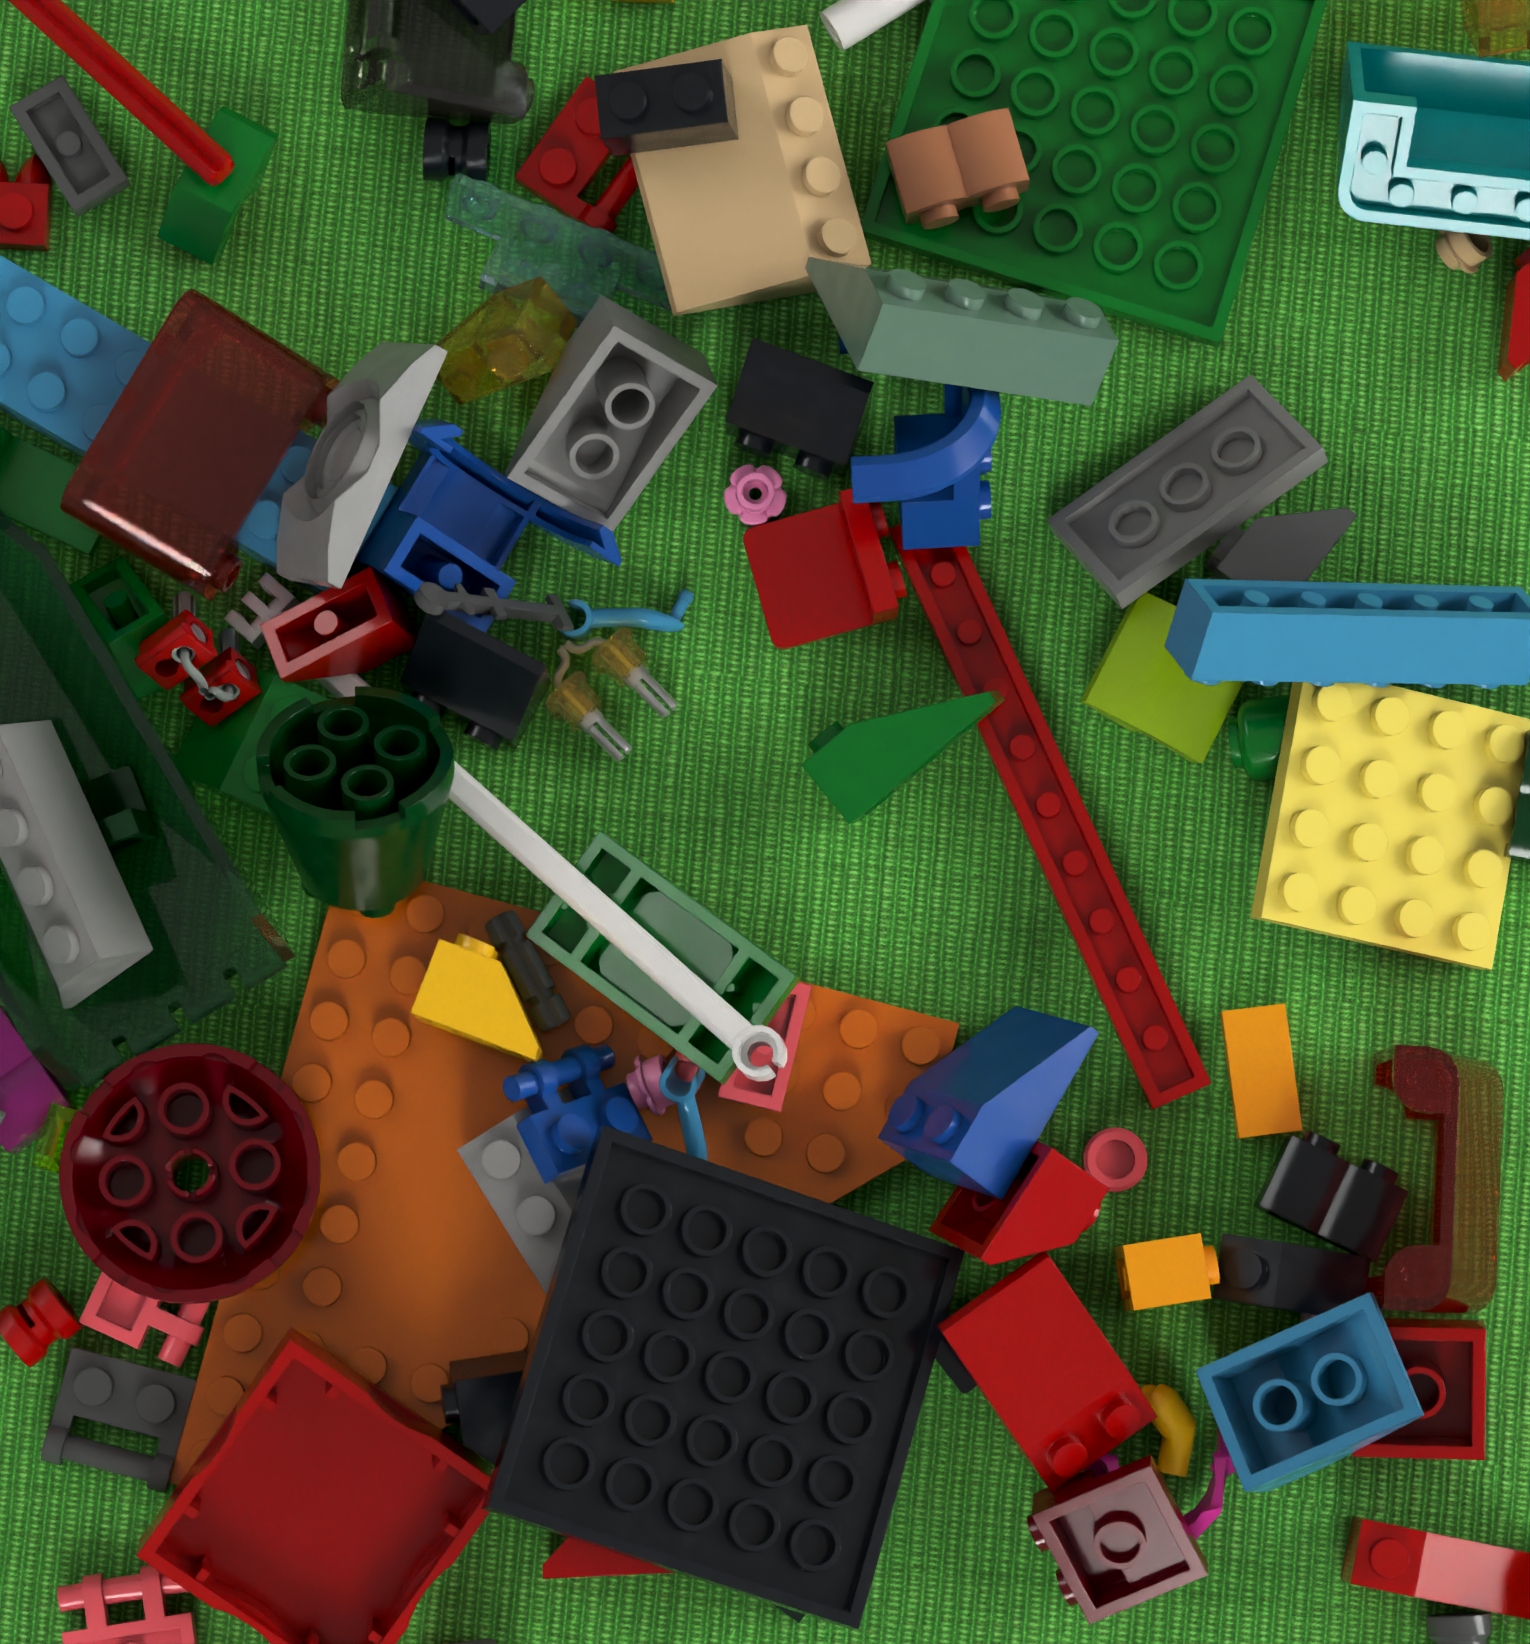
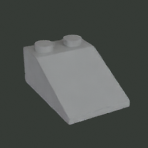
M601 295L566 344L505 471L506 477L564 510L581 518L602 524L611 531H614L718 386L705 355Z

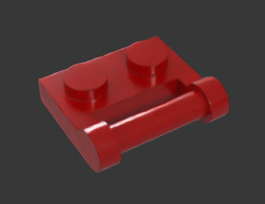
M588 76L585 77L514 177L518 185L591 235L607 242L618 227L614 220L639 185L630 155L594 206L580 199L612 155L601 140L595 81Z

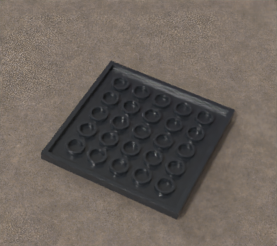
M605 1125L597 1128L481 1509L850 1630L859 1629L942 1335L937 1325L947 1317L965 1251Z

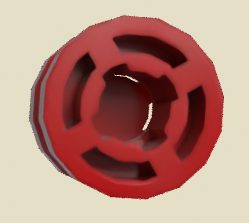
M43 1277L28 1288L27 1298L17 1306L6 1305L0 1310V1334L16 1355L29 1367L34 1366L47 1356L49 1345L58 1338L69 1339L83 1328V1324L79 1323L78 1315L65 1297L46 1277Z

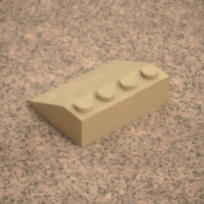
M807 25L752 32L613 72L619 73L722 59L732 76L738 140L630 154L673 316L817 292L805 269L809 257L863 266L872 265Z

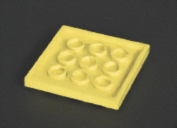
M1292 682L1250 918L1474 969L1492 970L1511 858L1505 857L1504 853L1506 844L1510 842L1527 747V745H1524L1525 732L1530 730V719L1393 685L1380 688L1364 683H1334L1332 686L1321 687L1308 682Z

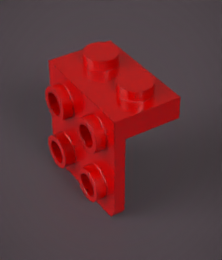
M851 488L839 492L837 504L754 526L745 532L743 537L745 551L771 642L776 648L787 650L897 619L899 609L897 599L907 597L897 560L885 561L879 540L889 536L881 502L853 503Z

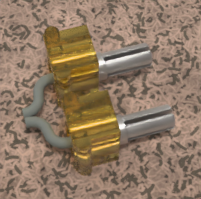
M620 627L607 640L595 637L579 645L568 640L559 648L556 653L560 656L561 663L553 676L555 690L547 697L545 703L550 717H560L575 734L580 729L588 733L616 762L623 760L624 756L595 726L598 725L626 755L630 753L632 746L609 724L600 712L603 708L601 698L588 686L587 678L583 671L573 672L563 682L562 678L570 665L568 651L581 654L593 647H599L592 656L595 673L599 675L605 673L620 689L628 685L661 718L669 716L670 712L641 682L643 681L672 711L677 707V701L649 674L650 671L645 667L648 665L647 654L634 642L632 630L629 627Z

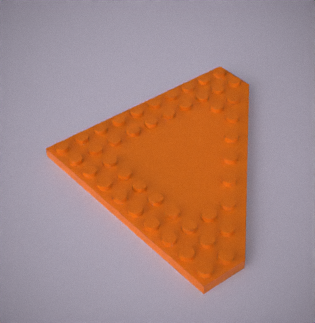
M422 881L420 886L408 897L397 902L395 909L389 915L381 918H369L363 916L358 910H346L329 905L281 1079L296 1094L305 1108L318 1140L321 1156V1185L317 1207L302 1241L281 1267L254 1287L237 1295L219 1300L170 1475V1483L178 1485L290 1327L303 1334L440 1430L453 1424L445 1423L440 1385L451 1383L449 1362L526 1350L527 1354H529L546 1299V1293L457 1149L506 1118L528 1107L525 1098L513 1102L505 1096L503 1081L506 1077L517 1074L520 1067L529 1062L421 1022L411 1013V1010L439 939L454 944L459 933L494 946L485 929V924L490 919L505 911L513 910L518 915L526 932H528L541 912ZM525 934L523 935L526 941L530 940ZM532 941L555 984V987L552 988L554 994L560 993L570 1012V1019L561 1026L548 1032L541 1031L529 1011L532 1008L530 1001L525 1002L511 978L545 1054L543 1059L553 1062L561 1059L565 1050L583 1044L589 1045L592 1048L606 1044L614 1052L615 1064L612 1068L600 1072L599 1077L605 1089L625 1083L628 1091L626 1075L635 1071L634 1059L638 1055H642L646 1060L662 1054L668 1063L671 1061L672 1057L676 1054L674 1047ZM501 947L495 948L494 950L499 952L496 960L500 961L506 968L500 957L503 954ZM799 981L798 983L810 985L812 988L781 1113L718 1098L721 1083L707 1072L701 1083L699 1093H695V1098L706 1140L709 1162L831 1204L907 1160L877 1137L888 1120V1114L893 1103L903 1095L908 1084L953 1051L960 1023ZM678 1061L675 1065L676 1075L678 1073L680 1062ZM564 1084V1085H562V1086H559L558 1089H557V1091L560 1090V1089H562V1088H564V1087L567 1086L568 1084ZM677 1104L666 1107L665 1113L659 1116L653 1114L649 1107L643 1110L638 1109L653 1139L651 1142L686 1153Z

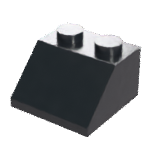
M753 338L727 417L726 432L728 435L736 437L734 445L747 453L769 458L771 451L795 459L793 467L809 476L828 480L830 474L833 473L845 477L850 464V457L853 456L871 408L874 382Z
M444 611L440 615L426 614L400 679V684L405 692L424 702L439 714L440 722L445 713L468 724L463 734L479 744L497 751L501 742L514 749L517 748L551 685V679L547 666L544 663Z

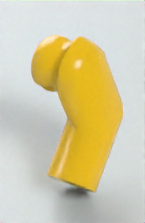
M1152 1384L1143 1385L1140 1390L1158 1416L1151 1422L1162 1435L1156 1465L1162 1473L1187 1478L1196 1432V1419L1174 1388L1166 1384H1159L1157 1387Z

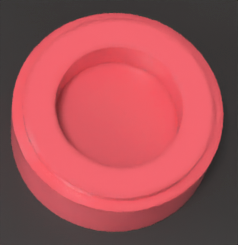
M1118 1127L1107 1128L1093 1135L1086 1143L1082 1153V1167L1084 1171L1110 1188L1108 1192H1121L1136 1185L1143 1177L1147 1168V1152L1143 1142L1133 1132Z

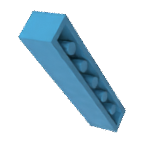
M1185 579L1166 639L1165 648L1190 680L1205 685H1217L1221 681H1251L1263 686H1273L1278 682H1308L1321 687L1332 686L1334 683H1364L1380 688L1387 687L1390 683L1420 684L1429 688H1442L1445 684H1473L1485 689H1495L1500 685H1528L1530 679V596L1522 587Z

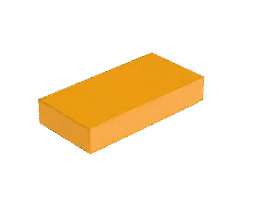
M1285 1003L1221 1011L1220 1020L1236 1138L1243 1139L1303 1131Z

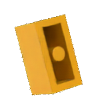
M1201 1233L1113 1247L1123 1311H1135L1211 1299L1210 1285L1220 1283L1219 1267L1214 1245L1203 1246Z

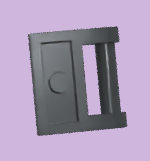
M72 1347L52 1421L43 1443L41 1460L61 1465L63 1460L146 1481L147 1489L167 1493L171 1485L169 1479L197 1379ZM79 1416L158 1437L160 1442L156 1455L154 1457L72 1435L76 1417Z

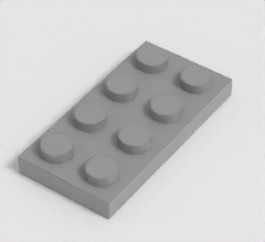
M1250 374L1051 516L1047 521L1056 538L1118 606L1124 609L1227 535L1234 525L1238 527L1325 465L1328 460L1323 447Z

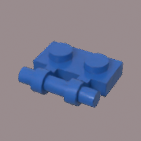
M583 1044L565 1050L561 1059L553 1062L538 1059L537 1062L533 1061L520 1067L517 1074L506 1077L503 1081L505 1096L513 1102L525 1098L533 1114L516 1125L544 1184L585 1170L597 1128L603 1125L648 1141L653 1140L625 1083L605 1089L599 1077L600 1072L612 1068L615 1064L614 1052L606 1044L593 1048ZM568 1084L575 1100L563 1104L557 1089L559 1086Z

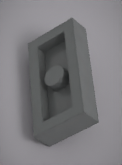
M63 75L9 107L77 218L131 186Z

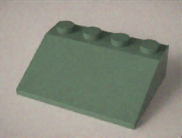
M813 257L808 258L805 266L858 371L1092 406L1119 342L1099 306L1083 298L1071 297L1065 300L1036 294L1022 288L1005 289L976 284L966 279L955 278L949 280L918 275L905 269L887 270Z

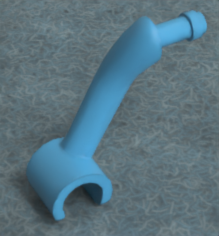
M686 589L680 591L677 596L678 599L669 615L654 609L639 607L590 609L582 600H569L567 604L571 608L585 614V624L576 630L558 631L560 635L570 641H581L587 638L593 628L632 627L663 632H678L685 627L680 621L687 607L694 600V594Z
M674 1056L662 1073L659 1086L664 1096L677 1104L686 1153L708 1161L709 1154L695 1098V1093L703 1082L706 1071L699 1067L692 1082L682 1081L675 1073V1065L679 1057Z

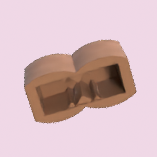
M1009 108L976 114L948 125L919 130L886 142V155L906 224L921 222L922 228L926 230L943 227L959 219L957 211L982 205L984 212L1000 211L1019 203L1020 198L1018 194L1028 191L1029 176Z

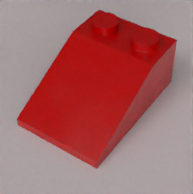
M1046 1251L1034 1256L937 1325L1020 1452L1051 1492L1158 1417L1130 1372Z

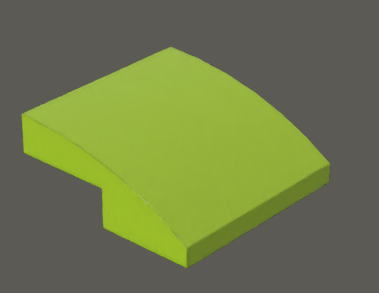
M1146 592L1129 605L1080 702L1129 731L1143 733L1188 761L1202 764L1244 681H1221L1217 685H1205L1190 680L1165 648L1166 639L1177 606Z

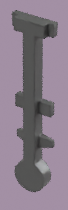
M431 582L422 583L414 594L417 605L431 615H440L444 610L466 612L468 615H474L475 613L492 615L494 620L505 621L508 617L548 622L553 624L555 630L572 631L574 628L558 595L548 594L545 598L547 603L542 604L498 598L493 588L483 587L480 591L482 596L468 594L459 583H455L454 592H448Z

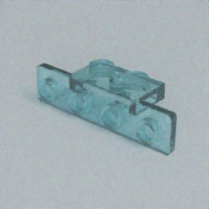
M459 173L454 176L450 184L445 218L453 223L498 240L481 273L480 289L576 328L580 326L601 295L612 301L617 289L672 311L656 251L647 250L615 237L605 229L593 228L563 216L548 206L534 204L504 192L489 182L475 180Z

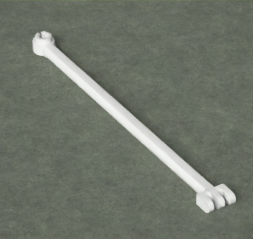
M267 572L258 582L266 593L275 598L266 606L251 591H248L241 599L257 615L254 621L249 624L240 613L231 610L223 618L257 650L266 642L260 624L300 604L295 596ZM358 674L315 679L336 698L355 696V686L371 687ZM454 760V779L448 797L453 803L730 1048L737 1068L747 1078L758 1082L769 1081L777 1077L768 1064L763 1067L754 1066L751 1063V1055L759 1046L771 1047L773 1050L771 1061L774 1065L784 1069L787 1062V1048L779 1034L772 1028L763 1025L753 1026Z

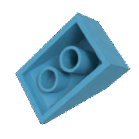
M1368 1292L1195 1370L1244 1492L1272 1491L1320 1470L1424 1416L1373 1292Z

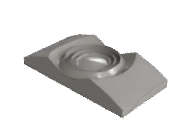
M381 342L361 358L327 396V425L313 447L306 467V473L283 493L276 541L278 575L290 581L338 589L342 588L448 351L435 344Z

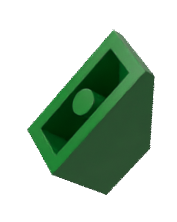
M120 556L68 585L67 588L117 673L135 698L139 701L151 693L165 690L137 666L134 658L139 655V643L168 623L169 620L164 610L124 557Z

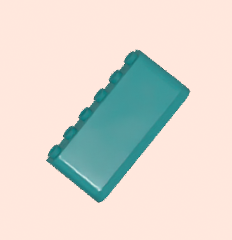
M1347 41L1342 68L1337 165V193L1342 209L1352 218L1365 222L1530 240V62Z

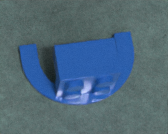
M838 334L840 354H849ZM944 384V413L894 416V454L850 457L853 503L898 501L903 550L980 546V519H991L989 480L980 481V475H986V472H991L992 470L991 448L996 440L1001 420L999 392Z
M439 419L417 420L408 442L419 450L421 454L356 559L365 567L374 568L393 585L413 598L422 583L431 582L448 592H454L455 583H459L468 594L482 596L480 591L483 587L493 588L498 598L506 599L517 581L500 571V568L528 523L596 559L619 566L622 562L613 531L602 524L572 514L508 479L451 438L461 436L463 433L462 429L455 424ZM444 610L446 613L485 633L494 620L492 615L476 613L468 615L466 612Z

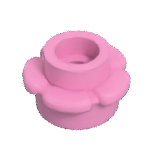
M747 464L737 468L731 474L730 487H727L724 491V502L728 511L740 517L742 523L758 526L767 523L768 519L772 516L776 517L782 512L787 496L786 492L781 488L783 483L782 477L775 469L767 465L755 468L753 465ZM752 489H759L762 495L759 499L753 500L750 498L749 492Z
M662 1054L646 1060L642 1055H638L634 1059L635 1071L626 1075L631 1097L638 1109L643 1110L649 1107L656 1116L665 1113L666 1107L676 1104V1102L664 1096L659 1086L660 1077L669 1064Z

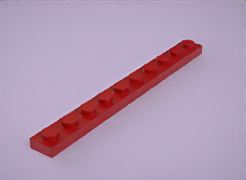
M900 524L888 529L889 538L961 696L966 697L998 690L1006 699L975 726L1150 1110H1154L1211 1084L1204 1065L966 546L903 550Z

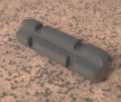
M513 910L505 911L490 919L485 924V929L495 948L501 947L503 954L500 957L525 1002L530 1001L532 1008L529 1011L538 1028L543 1032H548L570 1019V1012L560 993L554 994L552 988L555 987V984L532 941L525 940L523 935L527 932L516 912Z

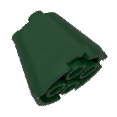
M355 686V696L329 699L312 704L305 697L285 708L268 724L260 737L256 752L258 784L264 801L299 873L303 891L310 897L317 898L328 905L346 910H358L365 917L381 918L389 915L395 909L396 903L412 894L425 878L453 783L455 771L454 748L447 733L440 725V715L424 702L412 696L390 689L368 686Z

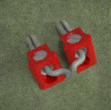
M187 591L178 592V596L175 595L173 597V619L139 643V655L134 658L137 666L165 690L172 689L184 680V692L179 695L180 700L188 709L212 727L262 692L260 685L257 683V668L240 654L238 632L235 633V630L231 628L222 629V632H219L217 635L216 651L213 647V631L195 617L194 595L191 596V593Z

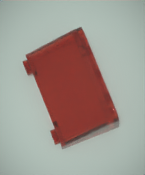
M189 289L171 310L75 470L62 496L61 511L85 529L211 602L218 590L225 593L232 586L242 568L243 560L237 557L239 543L235 540L239 531L299 431L308 432L315 425L321 428L327 425V396L340 381L334 375L215 300L195 289Z
M1393 1045L1374 1053L1372 1086L1387 1088L1397 1096L1403 1106V1120L1435 1121L1430 1245L1398 1247L1397 1252L1386 1263L1384 1273L1379 1276L1368 1277L1366 1293H1374L1381 1311L1458 1316L1476 1314L1486 1308L1492 1300L1496 1288L1504 1102L1502 1079L1497 1070L1483 1060L1428 1046Z

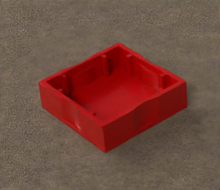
M290 1327L141 1536L136 1556L212 1608L233 1615L249 1624L262 1634L270 1644H396L408 1628L411 1616L424 1592L439 1575L455 1562L489 1514V1511L481 1508L494 1466L303 1334Z

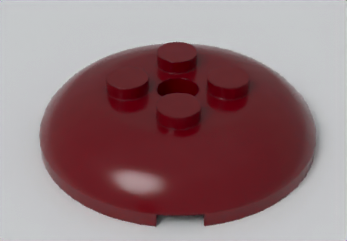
M198 1043L175 1044L144 1052L127 1060L103 1078L104 1081L90 1095L80 1111H76L64 1139L59 1167V1187L65 1216L75 1239L90 1260L112 1280L139 1295L158 1301L179 1304L207 1303L237 1295L254 1287L281 1267L295 1251L310 1226L317 1207L321 1185V1156L314 1127L305 1108L291 1088L274 1072L244 1053L226 1047ZM193 1160L207 1163L210 1173L204 1186L195 1190L194 1193L178 1188L177 1174L185 1163Z

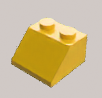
M459 933L454 944L439 939L411 1013L421 1022L529 1063L543 1059L545 1054L510 975L503 964L496 960L499 952L494 950L495 947Z

